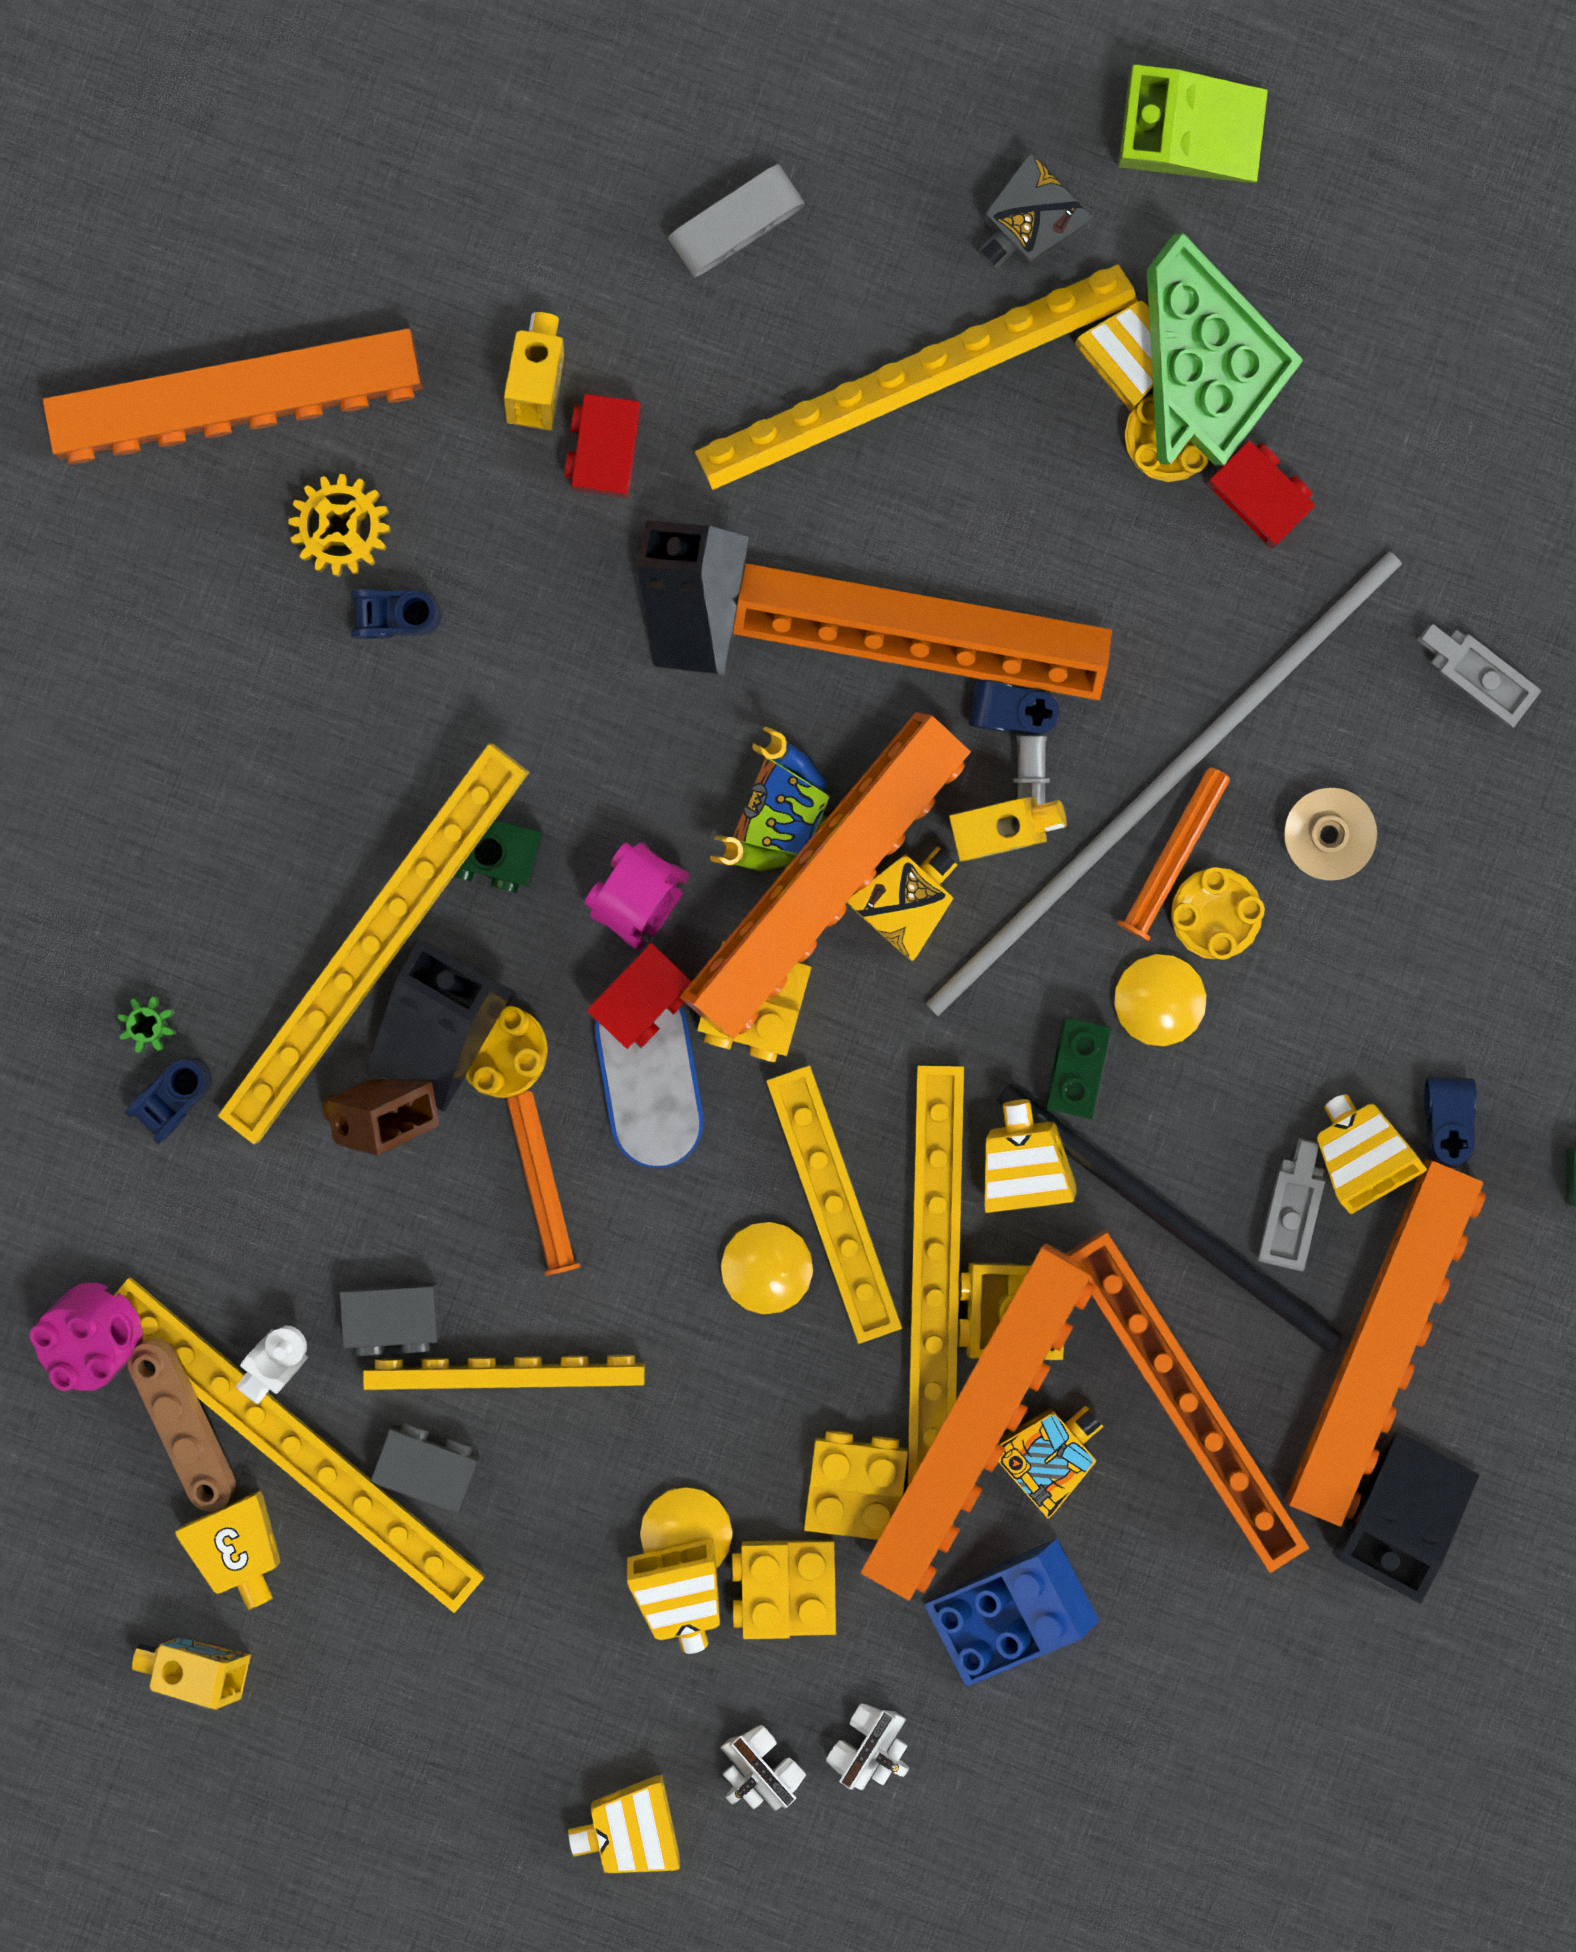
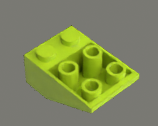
M1133 64L1128 78L1118 168L1256 184L1268 90L1183 70Z

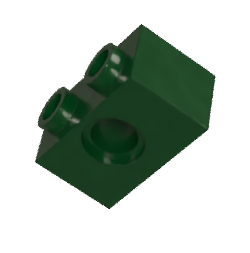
M494 820L453 877L472 881L474 873L492 877L491 887L517 893L519 885L530 887L543 833ZM487 839L496 840L502 848L501 859L492 866L481 864L477 858L479 844Z
M1069 1018L1062 1019L1044 1103L1045 1109L1093 1119L1112 1031L1111 1027Z

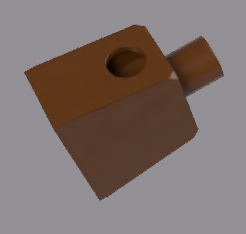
M371 1079L337 1095L328 1096L323 1104V1115L330 1122L332 1138L336 1145L372 1155H380L440 1126L433 1084L430 1081Z

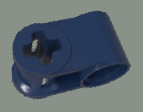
M351 590V599L355 600L356 628L351 630V638L383 639L392 638L393 636H423L436 630L440 624L442 615L440 606L435 599L422 591ZM424 601L429 607V617L421 625H411L407 620V609L414 602Z
M975 680L968 726L1003 732L1017 731L1029 734H1045L1051 731L1057 724L1059 706L1050 694L1017 688L1015 685ZM1036 700L1044 701L1045 709L1052 711L1051 719H1043L1041 726L1032 725V717L1025 715L1026 707H1034Z
M189 1058L175 1062L154 1083L148 1086L124 1113L129 1118L135 1116L155 1135L153 1140L159 1145L182 1123L187 1113L207 1093L212 1081L211 1072L207 1065L199 1059ZM183 1067L190 1068L198 1077V1086L192 1093L185 1092L178 1086L177 1074Z
M1426 1079L1424 1087L1426 1148L1432 1161L1452 1167L1464 1163L1473 1154L1477 1105L1475 1079ZM1449 1133L1452 1134V1140L1460 1142L1461 1145L1460 1150L1452 1153V1158L1450 1157L1449 1150L1441 1149L1440 1142L1447 1139Z

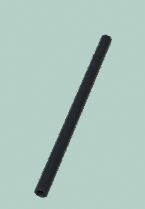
M1009 1083L997 1098L996 1102L1000 1105L1013 1100H1030L1033 1123L1055 1122L1066 1155L1327 1353H1330L1342 1337L1341 1333L1014 1085Z

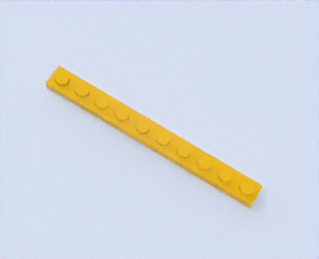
M1119 264L1108 269L1099 270L1086 279L1068 287L1056 289L1043 298L1025 306L1013 308L1006 314L984 324L972 326L957 336L938 344L929 345L914 355L895 363L886 364L873 373L855 381L843 383L836 389L812 400L802 401L787 411L769 419L759 420L750 427L726 438L716 439L709 445L696 450L695 454L712 490L1131 306L1138 302L1134 287Z
M494 744L487 745L221 1110L218 1117L252 1144L260 1142L530 773L527 769Z
M917 1065L907 1488L956 1402L964 1066Z
M130 1277L114 1294V1297L120 1293L129 1300L138 1313L143 1329L142 1341L155 1337L171 1344L179 1357L197 1398L453 1613L459 1609L484 1579L485 1575L380 1486L371 1483V1479L269 1393L257 1404L240 1392L236 1386L245 1375L241 1369Z

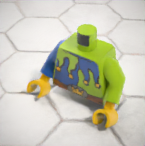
M769 727L763 728L771 736L769 746L764 749L754 743L752 746L755 752L765 756V760L733 837L717 835L714 840L723 841L726 846L725 854L722 857L710 855V859L714 863L735 864L757 871L787 867L828 818V816L823 815L830 798L825 793V779L806 754L786 742L785 737L781 733Z

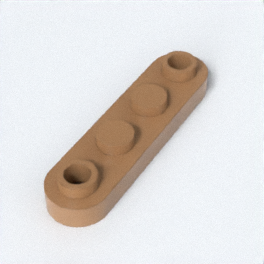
M147 1338L134 1348L133 1355L128 1360L130 1375L189 1500L200 1510L206 1512L218 1511L225 1507L233 1498L236 1491L235 1477L175 1349L161 1338ZM144 1360L151 1361L155 1366V1371L148 1370L145 1367ZM202 1485L211 1487L214 1495L207 1494L203 1490Z

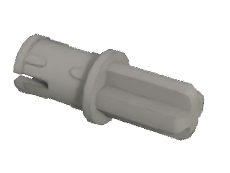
M1016 736V741H1018L1017 778H1013V783H1018V799L1036 797L1039 805L1044 804L1045 783H1050V778H1045V741H1047V736Z

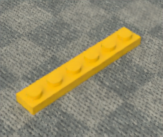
M810 1065L766 1080L858 1344L902 1329Z
M573 1355L561 1356V1364H542V1357L520 1356L514 1357V1365H496L495 1357L468 1358V1366H449V1358H422L421 1366L403 1367V1359L383 1358L375 1359V1367H367L363 1371L364 1390L643 1386L645 1384V1363H635V1355H609L605 1364H589L588 1356Z

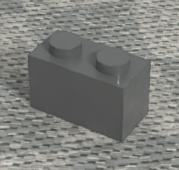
M437 1283L344 1289L340 1292L343 1348H355L356 1356L383 1354V1346L401 1345L402 1353L430 1351L429 1343H437L440 1339Z
M403 1422L401 1428L393 1425L388 1432L371 1483L459 1514L480 1456L471 1453L473 1446L447 1437L445 1443L428 1438L430 1432L428 1429L410 1422Z

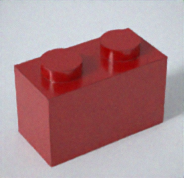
M584 394L583 406L574 405L571 432L579 433L577 451H568L564 477L565 479H572L573 491L629 499L641 413L639 401Z
M1249 440L1208 481L1206 486L1272 550L1316 505L1309 499L1313 493L1303 481L1295 475L1288 479L1276 467L1280 460L1266 445L1260 442L1255 446Z
M651 943L586 1011L626 1049H629L634 1043L642 1048L660 1030L654 1023L666 1009L674 1015L685 1004L679 997L692 981Z

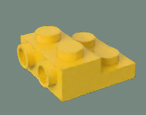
M796 963L786 975L787 983L775 997L766 999L756 1012L758 1017L755 1023L745 1033L738 1034L732 1039L719 1033L702 1017L700 1018L697 1031L706 1033L705 1043L729 1050L733 1041L749 1045L751 1047L748 1055L771 1062L776 1061L777 1054L787 1056L812 966Z
M968 1263V1273H960L959 1300L967 1301V1319H959L958 1347H966V1356L980 1359L1032 1265ZM1064 1345L1060 1351L1051 1347L1045 1360H1063Z
M826 1431L825 1438L815 1437L804 1531L879 1540L903 1497L908 1449L899 1447V1439L872 1436L871 1444L854 1442V1434L841 1431Z
M834 1540L742 1541V1553L732 1554L733 1582H742V1600H733L734 1628H743V1639H780L798 1635H836Z

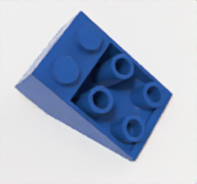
M1058 1538L1019 1554L924 1604L966 1687L1081 1640L1100 1621Z

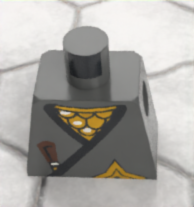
M1031 153L986 212L984 222L994 234L977 251L983 260L994 270H997L1013 254L1027 267H1030L1084 231L1090 225L1093 217Z

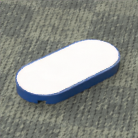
M681 1007L674 1015L666 1009L654 1022L660 1030L642 1048L634 1043L629 1049H626L596 1020L595 1036L612 1135L618 1148L630 1160L645 1167L665 1168L683 1161L696 1148L704 1126L688 1022L683 1008Z

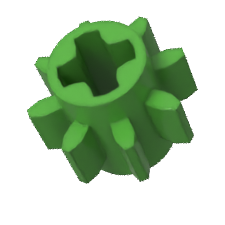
M152 997L149 1000L148 1007H143L137 998L131 999V1006L134 1011L130 1015L122 1014L117 1017L119 1020L127 1022V1031L122 1033L119 1038L121 1040L130 1038L136 1040L135 1052L137 1053L143 1052L146 1042H151L157 1051L163 1050V1043L160 1038L164 1034L176 1035L177 1031L167 1027V1018L171 1017L175 1012L174 1010L162 1012L157 1009L159 1004L158 997ZM142 1013L146 1017L155 1016L158 1023L152 1027L153 1036L148 1032H138L137 1026L142 1023L140 1016Z

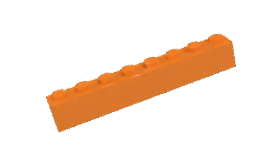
M410 328L49 397L42 400L53 454L59 459L66 458L67 464H80L95 460V452L112 449L114 456L127 455L141 451L140 444L158 441L159 447L174 446L185 443V435L204 432L205 438L221 437L232 433L231 426L249 423L250 429H262L277 425V417L295 414V418L298 421L309 420L323 416L322 409L334 406H341L342 412L356 411L369 407L368 400L386 397L387 403L407 401L415 398L414 391L423 390L424 388L414 336Z
M746 563L733 634L1100 701L1108 669L1112 629Z
M915 712L679 998L719 1033L734 1039L738 1034L741 1035L748 1031L758 1017L757 1010L766 999L775 997L787 983L786 975L797 962H803L813 953L817 946L816 939L827 926H833L842 918L847 909L845 905L856 891H860L870 884L876 875L875 867L885 855H891L902 845L906 838L904 832L913 821L921 819L931 810L935 803V798L933 797L944 784L951 783L960 775L965 766L963 761L971 751L932 715Z
M1428 1159L1424 1161L1427 1171L1420 1174L1417 1178L1284 1500L1291 1507L1342 1527L1345 1517L1352 1519L1357 1511L1361 1500V1493L1356 1492L1363 1474L1370 1476L1376 1465L1379 1451L1374 1449L1380 1432L1388 1433L1397 1412V1408L1392 1406L1398 1389L1405 1390L1412 1378L1415 1365L1409 1362L1416 1346L1422 1348L1429 1337L1432 1322L1427 1319L1434 1303L1440 1305L1445 1298L1450 1285V1279L1445 1277L1452 1260L1458 1262L1468 1241V1236L1463 1234L1469 1217L1477 1218L1486 1197V1193L1481 1192L1483 1181Z
M1103 1229L1065 1253L1094 1270L1089 1279V1282L1096 1285L1091 1297L1269 1573H1272L1308 1550L1309 1546L1109 1234Z
M1046 1243L1042 1246L860 1572L861 1574L910 1601L916 1589L922 1593L926 1592L938 1570L930 1565L938 1549L947 1554L960 1531L958 1527L952 1525L961 1509L970 1513L983 1488L975 1484L983 1469L991 1473L993 1472L1006 1449L998 1444L1006 1428L1013 1432L1016 1431L1028 1407L1021 1404L1028 1388L1036 1392L1039 1390L1051 1368L1043 1363L1051 1347L1060 1351L1074 1326L1066 1323L1074 1306L1083 1310L1095 1290L1096 1285L1089 1282L1094 1272L1093 1269Z

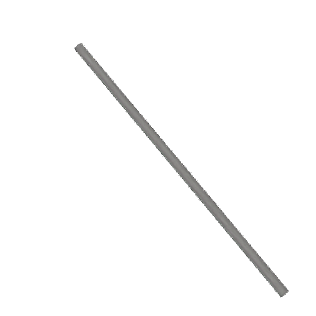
M1388 551L925 1004L937 1016L945 1011L1402 565L1401 561L1392 552Z

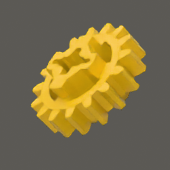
M345 474L339 475L337 485H331L325 476L320 477L322 489L316 492L307 485L304 487L309 497L306 503L298 500L293 502V505L301 514L300 517H293L288 521V524L300 529V533L290 538L291 542L294 545L305 544L306 547L302 550L300 557L307 561L315 556L317 559L314 569L320 573L326 568L327 564L332 565L331 568L335 577H340L343 566H348L354 575L359 574V561L364 560L373 566L376 562L370 554L375 548L385 551L387 548L379 540V535L391 532L389 525L380 523V518L389 513L386 506H374L380 495L376 490L365 495L363 493L365 482L360 478L350 487L348 486ZM336 495H346L355 498V500H351L347 505L331 504L327 498ZM315 509L319 514V529L311 537L309 523ZM369 513L371 527L365 542L360 537L361 522ZM336 515L342 520L350 516L346 523L349 532L344 536L339 532L330 535L334 528L330 521ZM333 546L348 547L352 554L332 556L324 552L330 550Z

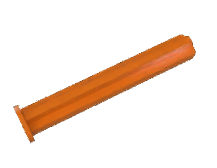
M1212 767L1206 770L1125 921L1118 920L1117 926L1149 942L1151 939L1147 935L1149 928L1230 782V777L1227 774Z
M525 1091L519 1095L508 1097L507 1104L548 1266V1270L544 1271V1274L549 1276L580 1268V1263H575L534 1095L531 1091Z

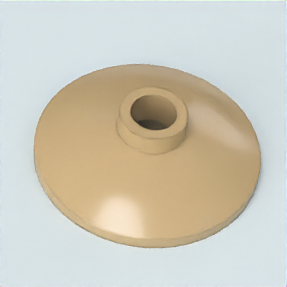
M1322 788L1306 794L1292 807L1285 822L1284 842L1291 860L1301 871L1320 880H1340L1356 874L1368 863L1377 843V825L1372 811L1360 797L1340 788ZM1325 826H1331L1336 830V840L1331 844L1323 842L1320 837V832Z

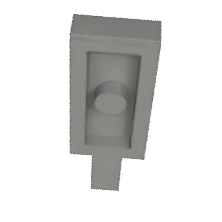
M1431 624V626L1428 625L1417 640L1436 655L1430 664L1439 670L1438 673L1509 728L1515 727L1541 693L1537 686L1469 634L1464 635L1460 631L1455 630L1449 637L1434 624Z
M1298 1138L1293 1161L1282 1160L1281 1168L1277 1172L1257 1260L1260 1262L1304 1272L1325 1181L1322 1180L1324 1169L1315 1167L1319 1149L1317 1142Z

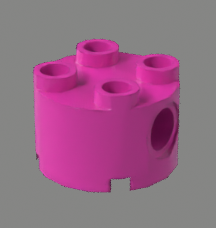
M626 842L619 848L610 865L615 868L605 884L599 881L592 888L584 904L592 909L590 913L591 920L609 927L626 944L635 950H639L646 945V941L641 938L643 934L647 933L654 937L674 910L683 894V891L676 886L678 882L682 884L688 883L689 873L678 865L662 860L644 842L638 843L634 847Z
M81 1283L69 1289L30 1331V1340L35 1347L37 1358L49 1374L52 1385L59 1390L69 1391L73 1388L78 1391H94L107 1385L128 1363V1360L133 1355L134 1348L142 1341L143 1329L138 1313L129 1300L120 1293L114 1297L110 1293L105 1292L108 1286L100 1283Z

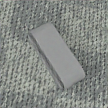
M777 164L683 224L667 239L692 277L695 278L709 271L794 215L805 205V202L782 167Z

